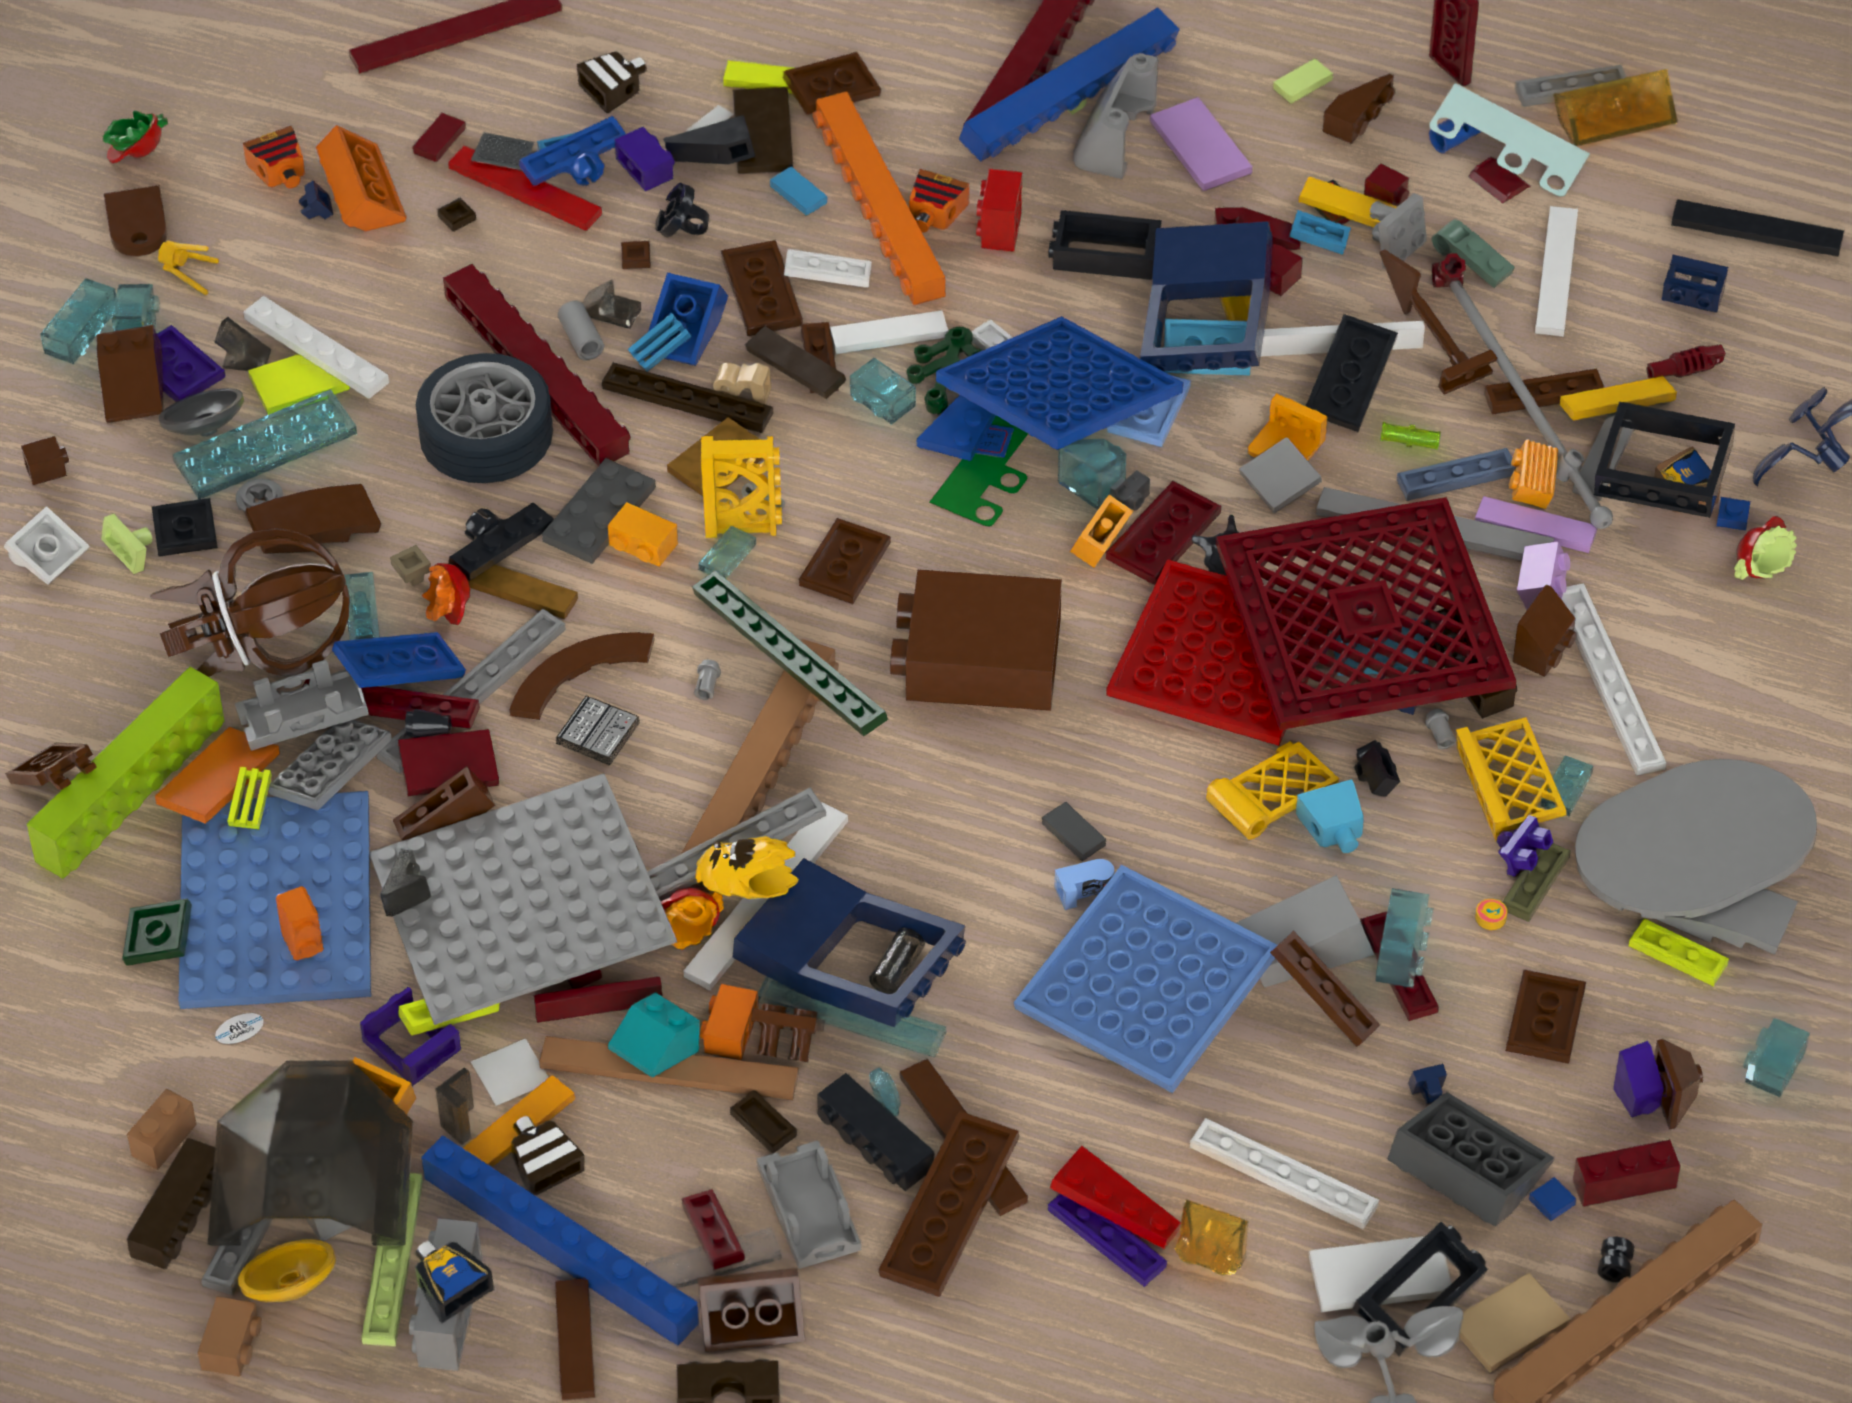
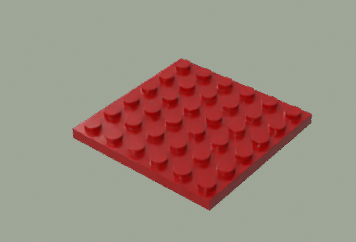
M1167 559L1106 689V696L1279 746L1286 729L1279 730L1227 576ZM1272 589L1273 591L1281 595H1284V592ZM1295 595L1291 597L1292 600L1300 604L1305 600V598ZM1270 601L1271 607L1273 609L1276 604ZM1312 603L1309 607L1319 613L1324 609L1315 603ZM1283 608L1280 612L1289 618H1292L1295 614L1286 608ZM1331 611V613L1329 614L1328 617L1334 620V617H1333V614H1332V611ZM1304 617L1299 620V623L1311 627L1314 623ZM1278 624L1281 633L1284 627ZM1320 626L1317 630L1326 636L1330 632L1329 629ZM1291 631L1288 637L1300 641L1303 637L1294 631ZM1312 640L1307 644V646L1317 651L1322 646ZM1286 647L1289 656L1293 650ZM1301 654L1296 659L1306 665L1311 661V659ZM1294 671L1296 679H1298L1301 674Z

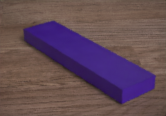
M1059 1194L1048 1204V1211L1142 1286L1145 1287L1167 1267L1166 1259L1129 1230L1075 1201Z

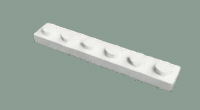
M262 296L243 311L246 321L368 399L389 383L388 374L265 296Z

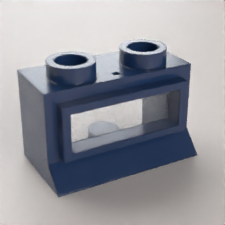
M1673 254L1664 281L1661 300L1717 313L1725 291L1728 267Z

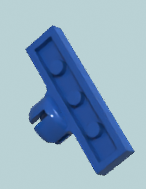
M611 116L520 159L519 167L533 186L564 172L569 173L577 184L588 186L590 183L587 181V177L594 183L603 175L605 164L599 158V155L615 148V139L625 135L626 132L614 116Z

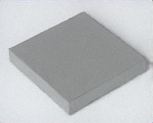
M1287 437L1239 468L1242 477L1273 513H1276L1322 482L1318 472Z

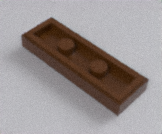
M829 322L801 324L803 349L836 369Z

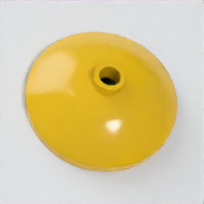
M304 1239L284 1243L252 1259L240 1272L238 1284L245 1296L257 1301L286 1302L296 1300L310 1293L329 1276L335 1265L336 1256L332 1246L321 1240Z

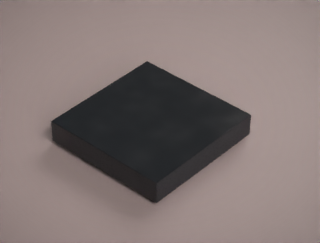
M210 498L152 506L159 557L218 548Z

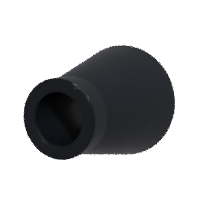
M416 708L414 711H407L405 731L407 736L417 738L451 733L452 720L450 715L437 714Z

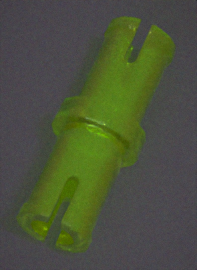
M1383 422L1380 441L1406 444L1408 448H1412V445L1438 450L1441 431L1415 428V425L1412 424L1407 427Z

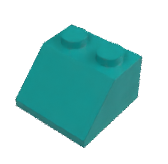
M655 992L631 1006L608 1043V1049L653 1078L699 1052L700 1020Z

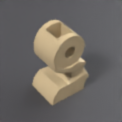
M724 363L718 369L713 388L715 391L737 397L744 388L750 389L754 401L766 404L772 388L769 366L756 363L752 366L743 364L742 367H739L733 363Z

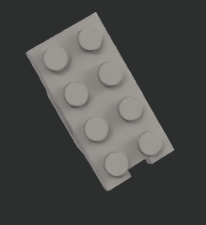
M323 660L312 664L313 670L272 683H269L268 677L254 681L253 684L257 697L237 702L235 707L241 725L248 724L249 726L244 728L250 750H255L369 715L362 689L359 688L347 670L330 674L328 662ZM310 679L309 685L305 684L303 687L294 691H281V693L279 694V692L276 690L277 688L284 686V688H293L300 685L302 683V680Z
M819 1140L797 1146V1152L780 1157L777 1152L757 1158L758 1170L798 1269L861 1251V1242L850 1218L847 1201L832 1165L828 1164L827 1155L823 1146L821 1147Z

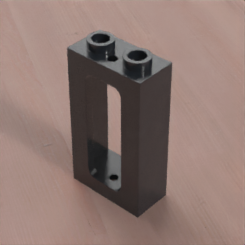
M1061 210L1059 221H1054L1052 238L1056 239L1055 241H1050L1048 257L1053 258V270L1152 280L1156 228H1162V220ZM1075 241L1145 249V255L1070 248L1069 244Z
M1441 1221L1356 1300L1352 1309L1369 1324L1372 1322H1382L1388 1327L1390 1333L1397 1331L1400 1336L1410 1339L1405 1332V1328L1402 1329L1380 1305L1434 1254L1442 1253L1459 1270L1460 1276L1425 1309L1441 1306L1453 1307L1485 1276L1488 1268L1485 1266L1486 1261L1479 1252L1474 1249L1470 1251L1461 1242L1463 1240L1462 1236L1451 1225L1446 1226ZM1395 1341L1396 1347L1394 1352L1401 1356L1410 1346Z

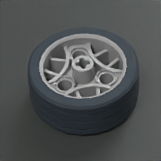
M491 353L466 355L451 360L435 369L424 380L418 391L415 406L421 450L429 463L438 471L453 479L468 483H493L517 477L533 468L545 456L551 445L553 424L548 386L543 377L531 365L517 358Z

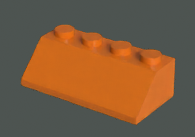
M336 125L316 146V150L320 158V164L326 173L327 182L334 194V200L341 212L342 221L349 227H356L363 231L404 222L407 217L378 144Z

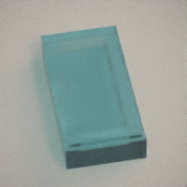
M731 525L699 561L698 570L708 575L716 570L724 578H727L754 548L756 537Z

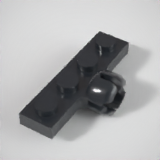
M534 502L508 519H500L489 509L480 508L477 511L478 513L474 512L466 522L465 535L473 542L451 555L448 564L458 567L466 575L467 579L471 581L540 536L554 518Z

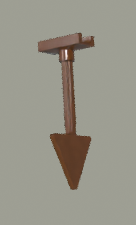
M1386 249L1379 251L1403 313L1405 315L1410 313L1413 305L1450 358L1452 366L1442 371L1438 384L1442 393L1445 395L1493 374L1489 364L1497 361V356L1492 349L1469 359L1464 351H1460L1426 301L1418 294L1417 287L1421 277L1420 272Z

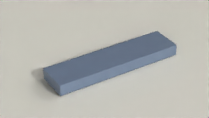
M1508 448L1397 473V482L1406 501L1508 478L1515 472L1516 467L1511 465L1512 456Z

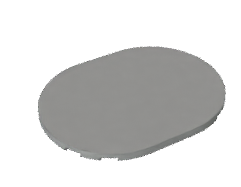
M1732 759L1692 762L1668 770L1623 791L1595 808L1584 820L1577 834L1575 844L1577 869L1591 892L1618 910L1623 911L1625 908L1641 913V917L1665 920L1666 916L1685 915V919L1699 917L1734 904L1785 879L1795 872L1804 863V858L1814 847L1817 834L1816 813L1806 792L1792 779L1772 768L1753 762Z

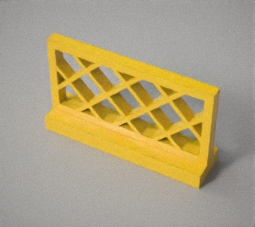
M1527 717L1473 732L1469 731L1468 726L1456 729L1458 753L1495 842L1501 832L1518 829L1528 815L1535 816L1538 823L1566 816V808ZM1523 729L1525 733L1521 742L1507 737L1510 732ZM1489 738L1497 742L1492 750L1480 746L1478 741ZM1502 744L1516 749L1511 758L1497 753ZM1522 751L1535 756L1531 765L1517 760ZM1493 759L1507 764L1502 773L1489 769ZM1512 767L1526 772L1521 781L1507 776ZM1532 774L1545 780L1541 789L1527 784ZM1502 783L1516 787L1511 797L1499 792ZM1522 790L1536 795L1531 804L1517 799ZM1542 798L1552 801L1556 805L1555 808L1548 810L1537 806ZM1512 806L1526 811L1523 817L1512 820L1508 813Z

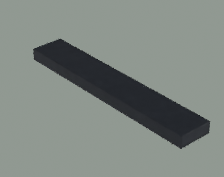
M1680 199L1676 201L1671 222L1672 226L1839 257L1844 236V230Z

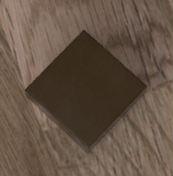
M461 197L437 209L438 217L453 232L476 220V213Z

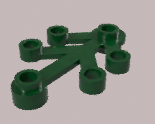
M954 327L946 332L944 340L932 346L921 344L914 349L915 359L921 364L930 362L932 357L944 351H947L945 356L923 367L921 365H911L906 370L908 381L912 384L921 383L926 377L936 373L937 370L960 361L958 358L959 353L963 352L969 357L983 350L976 349L971 344L973 335L970 329ZM938 382L935 383L934 388L927 391L924 397L926 410L931 414L943 413L949 406L947 394L945 393L947 387Z

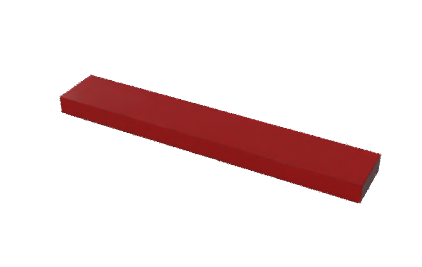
M465 145L448 161L449 169L582 230L587 231L602 215V207L545 181L533 186L523 171L472 161L475 150Z

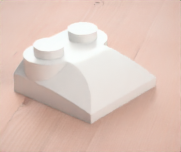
M47 506L12 536L4 546L8 551L10 560L14 564L26 567L47 585L90 547Z

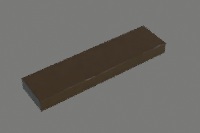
M765 326L745 344L748 352L825 399L830 397L846 382L843 373Z

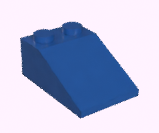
M667 272L648 332L672 313L690 333L691 337L664 359L693 366L697 365L721 321L728 295L721 285ZM676 332L672 337L665 341V344H663L659 349L654 350L650 355L653 356L655 353H657L661 348H663L672 339L679 335L680 332Z

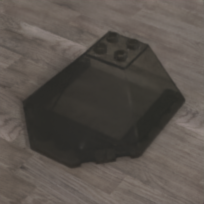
M352 1060L286 1061L217 1121L208 1245L241 1246L243 1229L264 1219H331L371 1233L373 1246L406 1245L413 1120Z

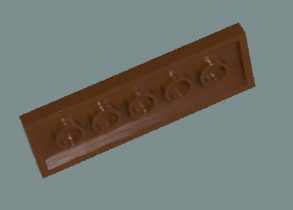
M962 1111L958 1112L878 1269L880 1277L937 1297L941 1296L1020 1138L1018 1130Z

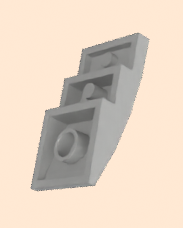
M1763 889L1710 914L1685 919V915L1666 916L1665 920H1657L1709 943L1714 936L1739 948H1743L1745 942L1775 955L1798 901Z

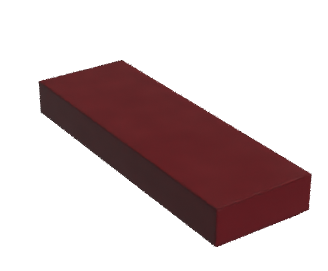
M713 1189L681 1198L683 1209L714 1270L745 1261L744 1251Z

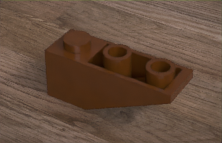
M1386 74L1338 95L1324 111L1323 132L1350 144L1359 135L1362 136L1370 121L1379 116L1381 108L1385 103H1390L1395 94V88L1393 87L1394 75Z

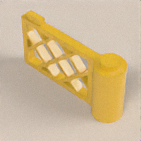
M1289 741L1277 748L1275 755L1231 780L1228 778L1213 780L1207 787L1206 800L1248 840H1252L1261 835L1268 824L1296 809L1297 796L1285 794L1286 787L1303 789V793L1339 783V778L1302 743L1298 741L1293 744ZM1298 754L1306 761V765L1289 763L1288 759ZM1269 769L1283 770V778L1266 776L1265 772ZM1287 771L1305 773L1304 781L1288 779ZM1309 774L1321 775L1325 781L1322 783L1308 781ZM1246 782L1260 783V791L1246 789L1242 784ZM1264 784L1282 786L1281 794L1263 791ZM1262 800L1280 802V806L1270 811L1262 804Z

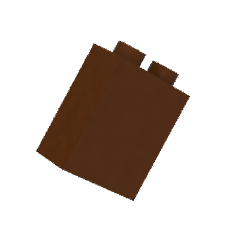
M917 569L914 594L899 593L897 603L896 627L897 629H909V638H893L891 648L890 674L906 676V700L1051 711L1061 623L1062 579Z

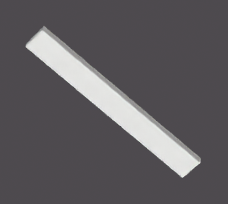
M1584 583L1566 587V592L1562 595V601L1576 618L1574 631L1577 632L1575 642L1636 776L1665 770L1666 761Z
M822 802L821 804L825 808L827 816L803 827L787 844L788 848L795 851V857L784 860L785 866L793 871L803 858L815 863L848 823L847 814ZM743 898L684 969V978L710 991L736 960L733 958L734 938L769 898Z

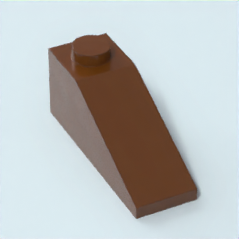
M465 767L393 819V822L401 840L404 841L484 814L493 808L495 803L487 786L468 767Z

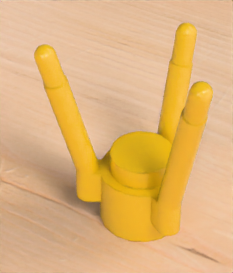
M169 240L164 242L158 252V260L164 264L163 270L173 273L203 295H208V290L176 267L183 266L187 258L215 264L219 263V259L187 251H208V246L176 243Z

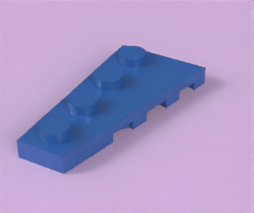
M959 395L917 438V447L972 461L996 415Z

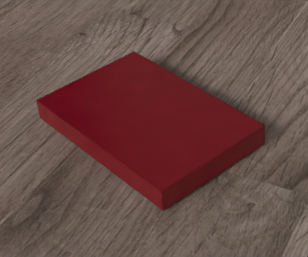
M489 729L398 740L407 797L431 793L465 767H468L487 787L499 786V775Z

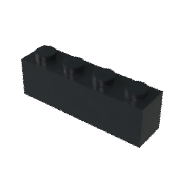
M847 1073L817 1094V1114L826 1125L831 1124L847 1144H853L860 1150L868 1163L879 1167L890 1183L897 1184L904 1191H907L927 1175L934 1161V1150Z

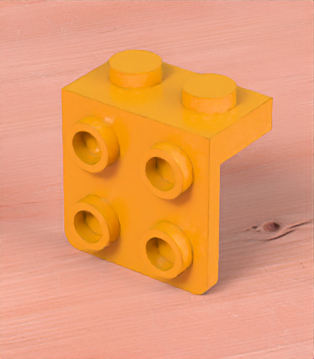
M1276 393L1271 399L1269 421L1248 446V454L1256 458L1287 437L1306 460L1309 461L1326 439L1327 416Z

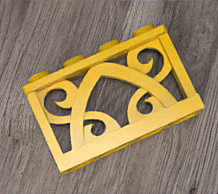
M701 436L705 538H717V533L770 532L771 536H776V525H782V507H776V505H781V487H775V485H781L780 467H774V465H780V448L774 447L773 436H767V440H713V436ZM744 458H750L746 463L743 462ZM756 458L764 459V462L761 464L754 463ZM728 470L731 471L730 474L727 476H721L718 474L720 472H725L726 474H728ZM768 471V478L762 473ZM738 474L749 479L757 486L753 492L740 500L734 492L716 487L730 484L736 479ZM768 494H769V502H768L767 500H764V498H765ZM723 498H728V499H730V500H728L727 502H721V501H720V500L723 499ZM764 509L767 513L758 515L756 510ZM748 510L752 515H747L745 511Z

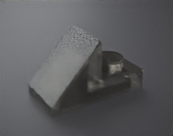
M609 280L589 291L582 302L590 318L631 329L641 312V302L615 295L614 280Z
M229 317L221 321L214 341L227 351L222 365L226 369L248 371L266 365L272 350Z
M400 850L380 893L386 916L393 917L431 897L427 879L425 876L420 875V866L416 863L413 850Z

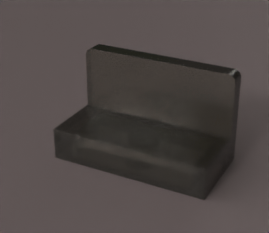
M465 1067L436 1088L440 1126L461 1145L471 1139L468 1112L474 1108L470 1071Z

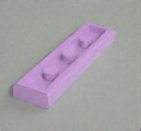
M1483 496L1475 516V521L1552 537L1554 542H1559L1562 547L1586 553L1590 552L1597 533V528L1590 523Z

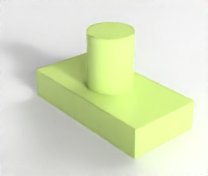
M115 514L105 516L101 540L133 574L144 571L147 550L145 546L152 543L150 530L144 527L131 532Z

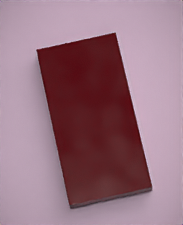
M1434 0L1429 57L1464 87L1471 83L1479 1Z
M1172 481L1106 552V560L1155 585L1167 559L1177 562L1193 544L1192 536H1200L1221 514L1222 506Z

